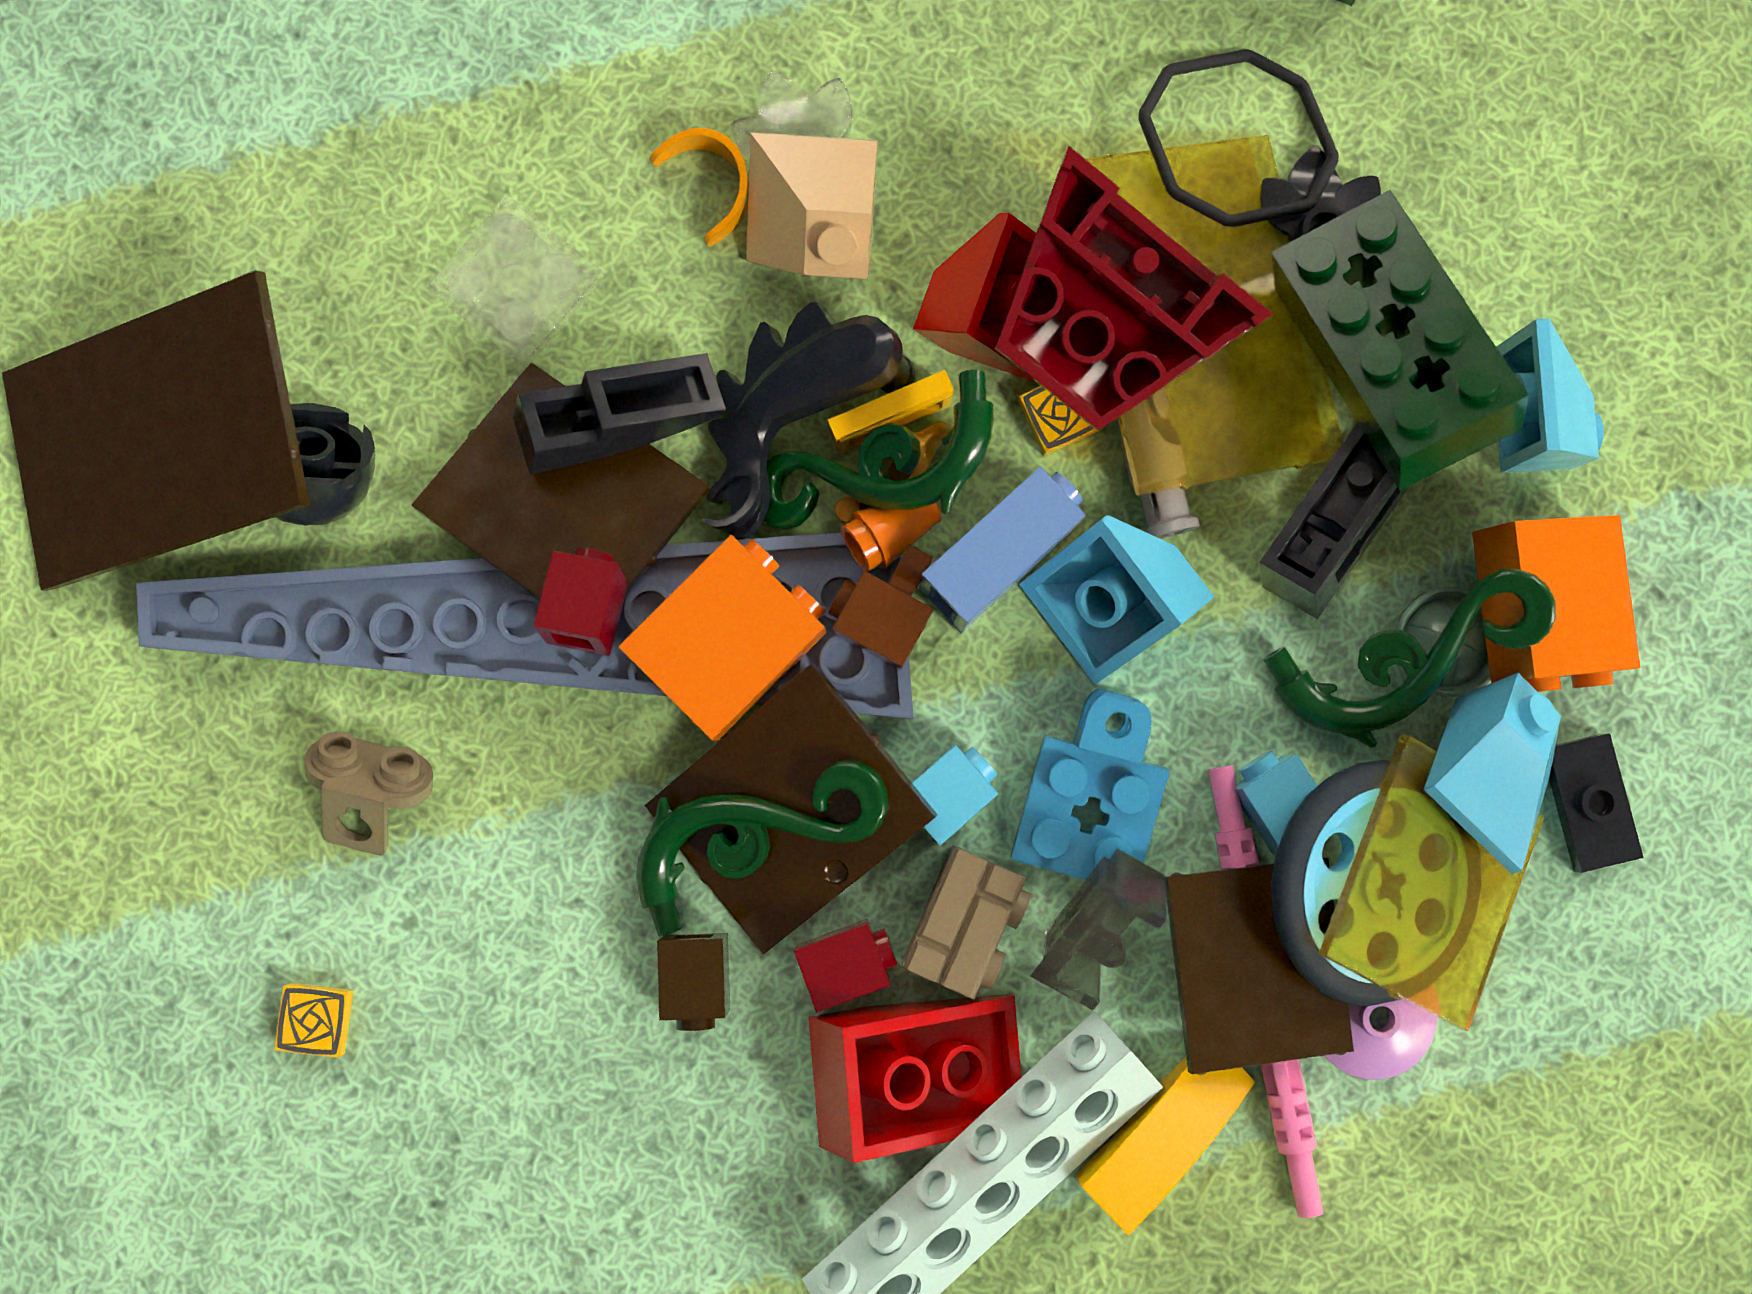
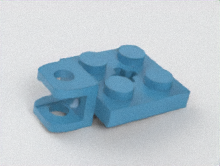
M1096 689L1088 696L1083 705L1074 742L1046 734L1043 735L1012 847L1011 860L1127 892H1136L1170 773L1167 767L1142 761L1151 731V713L1149 708L1139 699L1103 689ZM1116 712L1124 713L1125 720L1119 729L1114 731L1106 729L1105 723L1111 714ZM1089 797H1097L1100 799V810L1107 813L1106 819L1103 823H1094L1091 830L1081 829L1080 819L1071 815L1074 805L1085 806Z

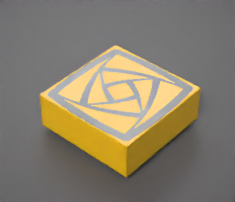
M1042 386L1022 394L1018 398L1022 411L1044 456L1100 431L1095 430Z
M298 983L283 985L274 1050L336 1058L344 1055L354 990Z

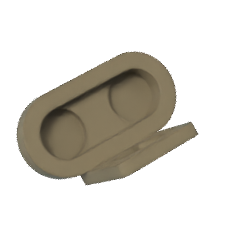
M334 731L322 736L309 747L304 758L307 780L311 785L321 790L324 840L332 844L375 855H384L388 847V808L405 809L414 807L425 801L433 788V769L430 763L414 750L406 747L393 748L357 739L343 731ZM349 808L360 810V818L367 822L372 833L363 835L351 832L342 825L339 816L345 815Z

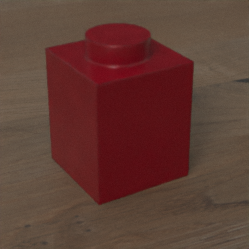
M584 547L576 548L574 554L553 551L534 622V628L546 644L610 656L628 586V581L617 562H613L614 558L611 555Z
M868 918L799 943L794 949L816 1013L890 986V977L887 969L898 965L885 928L873 932Z

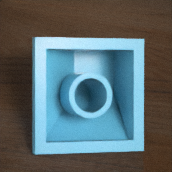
M1535 319L1496 346L1529 395L1522 430L1498 441L1500 473L1576 469L1599 459L1598 450L1603 443L1604 427L1600 415L1595 413L1593 393L1550 319Z
M1109 515L1098 521L1019 584L1094 685L1179 627L1214 598V595L1175 545Z
M1515 673L1455 699L1424 787V791L1511 874L1522 871L1549 781L1561 715L1554 709L1550 700L1544 695L1539 694L1519 673Z

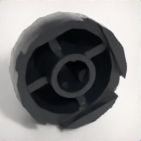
M316 403L290 404L310 506L275 518L283 522L304 526L328 524L345 518L365 499L372 483L375 469V445L372 433L365 425L363 426L362 433L358 427L349 424V413L339 408Z

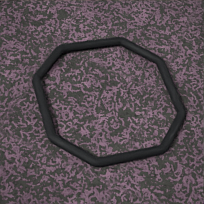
M1243 49L1170 63L1160 72L1139 110L1138 121L1166 192L1172 199L1226 227L1234 228L1310 211L1317 205L1338 164L1339 153L1309 83L1302 76L1253 50ZM1248 62L1297 88L1325 153L1326 160L1306 199L1230 215L1178 187L1151 119V114L1172 76Z

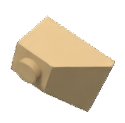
M751 132L746 262L802 275L868 279L871 260L878 140Z

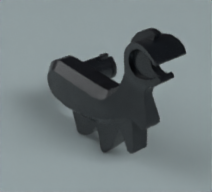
M816 301L810 302L796 314L788 328L784 343L780 333L766 322H760L748 349L744 383L742 384L735 375L726 370H719L716 374L717 384L728 419L710 421L708 430L726 457L727 462L726 470L720 479L713 484L706 498L717 505H722L724 501L728 500L731 505V513L726 519L710 520L703 518L702 521L711 527L733 535L737 540L746 539L753 535L762 525L769 508L771 490L767 472V458L770 443L781 428L881 388L889 394L895 391V388L898 390L912 384L915 377L914 365L907 357L903 356L902 342L897 332L878 317L869 315L857 316L835 323L828 311Z

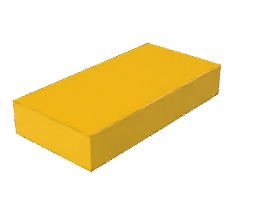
M942 370L828 419L829 433L837 451L841 450V453L863 444L865 438L878 427L887 424L906 426L950 407L954 388L946 370Z

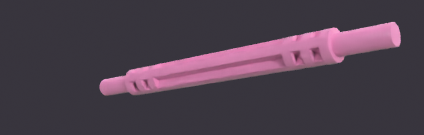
M1233 765L1208 769L1220 832L1214 833L1221 870L1260 865L1253 828L1245 826L1241 801L1235 790L1237 781ZM1300 1060L1261 1064L1278 1153L1285 1154L1297 1215L1300 1218L1320 1216L1324 1211L1311 1152L1317 1148Z

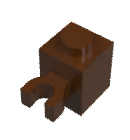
M909 544L889 583L866 571L863 572L857 585L846 579L828 614L837 618L832 628L834 634L902 670L934 608L912 597L921 581L922 574L931 564L933 556Z

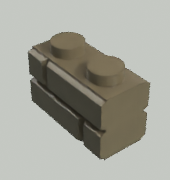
M952 844L902 959V967L975 999L980 985L991 989L1005 959L1006 953L996 949L1006 925L1014 929L1018 928L1030 901L1031 893L1022 890L1026 877Z

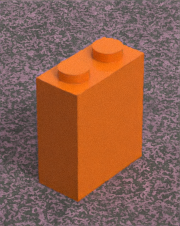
M1620 515L1519 520L1472 532L1478 582L1488 574L1500 569H1521L1534 573L1549 586L1556 600L1555 622L1550 633L1538 644L1524 649L1507 648L1494 644L1485 637L1491 683L1519 673L1537 692L1562 689L1560 677L1571 676L1572 688L1612 685L1614 684L1612 672L1641 668ZM1503 592L1495 594L1485 600L1481 606L1483 621L1489 619L1497 625L1510 626L1518 622L1524 614L1522 601L1514 593Z
M732 535L618 646L712 741L717 742L827 633L825 627L818 621L826 612L822 606L799 584L789 592L772 575L780 567L779 564L754 539H751L743 546Z

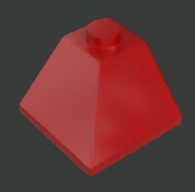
M1000 212L933 271L913 330L949 353L1036 382L995 349L1036 232L1009 212Z

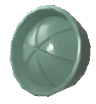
M1436 587L1417 596L1402 612L1396 629H1401L1414 635L1428 655L1457 605L1467 594L1468 590L1460 587ZM1482 608L1476 614L1445 680L1433 694L1441 697H1458L1486 686L1491 680L1486 639L1482 633Z

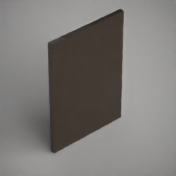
M254 270L2 372L41 591L58 589L310 506L265 272Z

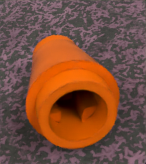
M936 503L912 510H885L871 506L853 512L851 514L852 521L841 527V533L851 555L863 570L868 572L877 566L881 569H886L906 551L909 544L913 545L932 526L941 522V514Z

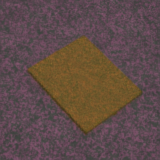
M1401 735L1318 954L1387 990L1390 997L1394 999L1402 998L1458 1029L1469 1031L1544 817L1540 814L1538 815L1522 871L1511 874L1424 791L1437 751L1411 735Z

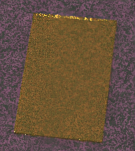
M1269 135L1232 140L1221 139L1216 142L1163 148L1178 187L1230 215L1261 209L1260 189L1262 180L1265 178H1279ZM1150 150L1085 158L1120 187L1117 193L1216 275L1225 273L1274 314L1118 417L1136 496L1179 488L1186 490L1190 486L1288 468L1300 469L1304 465L1330 461L1342 445L1343 440L1327 374L1275 291L1271 252L1289 243L1288 236L1270 225L1267 220L1234 228L1226 227L1172 199L1166 192Z

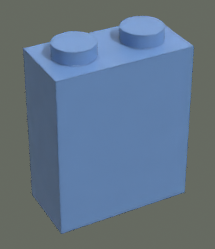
M1040 466L922 574L919 589L962 634L1073 532L1086 516L1078 507L1083 502L1081 495L1063 475L1056 472L1050 477Z

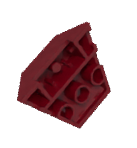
M1068 146L995 349L1095 430H1100L1167 386L1169 382L1201 361L1209 358L1221 350L1222 347L1274 314L1225 273L1216 275L1121 197L1117 193L1120 190L1118 185Z

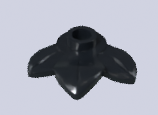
M1318 145L1312 146L1293 165L1288 181L1279 178L1263 179L1260 189L1261 208L1306 199L1326 160L1324 151ZM1334 170L1324 192L1313 209L1308 212L1267 221L1274 228L1287 235L1288 242H1291L1310 232L1311 229H1316L1381 195L1379 178L1377 176H1362L1342 184L1339 175Z

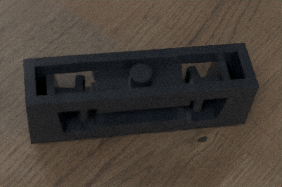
M1358 423L1351 430L1259 562L1263 588L1316 619L1324 611L1409 488L1407 487L1399 491Z

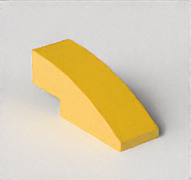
M1185 1057L1160 1082L1163 1088L1120 1127L1121 1129L1075 1174L1080 1186L1129 1236L1161 1203L1213 1142L1254 1085V1079L1242 1067L1207 1072L1204 1075L1188 1073Z

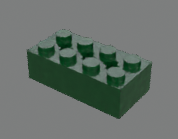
M1391 190L1271 252L1275 291L1399 491L1522 430L1528 393Z

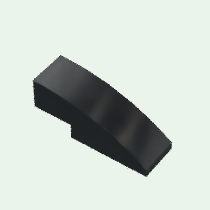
M708 353L585 371L581 384L519 393L513 420L529 474L612 456L659 441L724 414L726 408Z

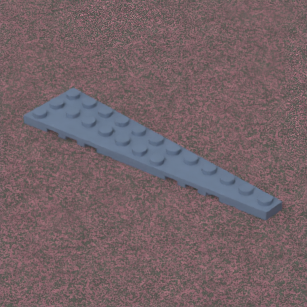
M842 533L754 539L779 564L780 567L772 575L789 592L799 584L826 611L818 621L825 627L827 632L755 705L766 703L810 664L815 663L856 714L914 719L909 657L902 670H899L835 635L832 628L837 618L828 614L836 595L846 579L857 585L865 571L851 555ZM742 539L737 541L741 545L745 546L751 539ZM724 541L666 545L657 556L656 563L652 567L647 568L624 598L610 656L546 644L534 628L540 599L483 558L136 583L139 646L165 650L667 696L618 646ZM902 555L886 569H881L877 566L868 571V573L889 583L902 559Z

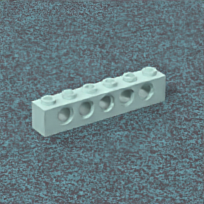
M1093 1011L802 1279L810 1294H940L1154 1097L1163 1086L1096 1011Z

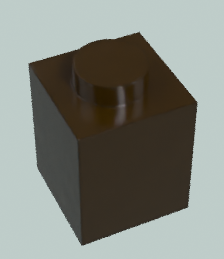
M728 933L664 935L657 940L659 1021L676 1020V1029L680 1031H701L715 1028V1019L726 1018L730 1011Z

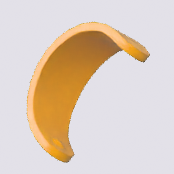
M690 128L678 132L653 151L649 160L657 167L684 151L708 150L728 160L736 169L740 177V189L737 199L730 213L705 235L704 241L707 246L711 247L738 228L746 216L748 210L749 179L745 160L739 148L729 137L719 131L708 128Z

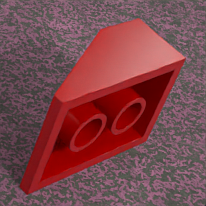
M1003 994L975 997V999L968 997L865 1006L808 1017L819 1147L852 1163L953 1141L1022 1078L1014 995Z

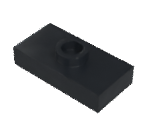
M1610 733L1556 744L1549 782L1573 871L1583 873L1644 858Z

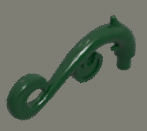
M966 370L959 373L960 402L955 404L953 408L954 425L942 438L943 445L948 444L941 458L930 469L906 480L893 481L889 479L888 469L892 462H895L897 471L911 474L921 456L920 441L914 433L906 427L894 424L878 427L865 438L859 450V473L812 453L782 452L772 456L767 461L771 499L763 521L773 528L790 530L801 526L811 516L820 496L819 489L810 482L804 483L802 491L793 501L785 502L783 499V481L788 474L799 469L816 475L865 505L885 510H912L933 505L941 500V512L944 514L949 513L962 487L972 477L985 457L991 440L993 404L986 401L985 373L981 370Z
M1500 569L1488 574L1467 592L1457 605L1428 655L1414 635L1401 629L1382 630L1371 635L1359 649L1358 668L1365 680L1373 685L1387 687L1391 682L1388 667L1394 664L1403 667L1407 673L1406 679L1399 687L1391 693L1376 699L1347 701L1331 695L1337 691V686L1335 684L1315 682L1308 670L1300 671L1285 646L1271 652L1263 660L1279 684L1274 688L1275 691L1296 716L1312 726L1354 738L1372 748L1376 747L1377 741L1371 731L1384 729L1405 719L1426 703L1443 683L1476 614L1485 600L1495 594L1508 592L1514 593L1522 601L1524 614L1518 622L1507 626L1494 624L1487 619L1482 624L1484 637L1494 644L1519 649L1538 644L1550 633L1556 619V600L1549 586L1536 574L1521 569Z
M841 760L825 768L814 785L811 803L813 808L822 812L827 810L828 799L834 791L839 789L850 790L860 802L861 813L856 820L843 825L824 822L752 796L733 794L703 796L683 803L673 811L669 807L667 798L661 797L658 801L652 827L638 857L636 873L642 908L649 907L658 936L668 935L683 928L674 898L679 896L675 881L683 872L685 866L682 862L675 864V859L682 844L700 829L720 823L735 827L739 835L738 841L736 843L731 842L724 831L715 832L708 843L707 857L711 868L724 878L740 879L754 873L767 860L770 841L766 827L818 841L833 843L857 842L872 836L882 825L888 810V791L882 778L870 766L856 760Z

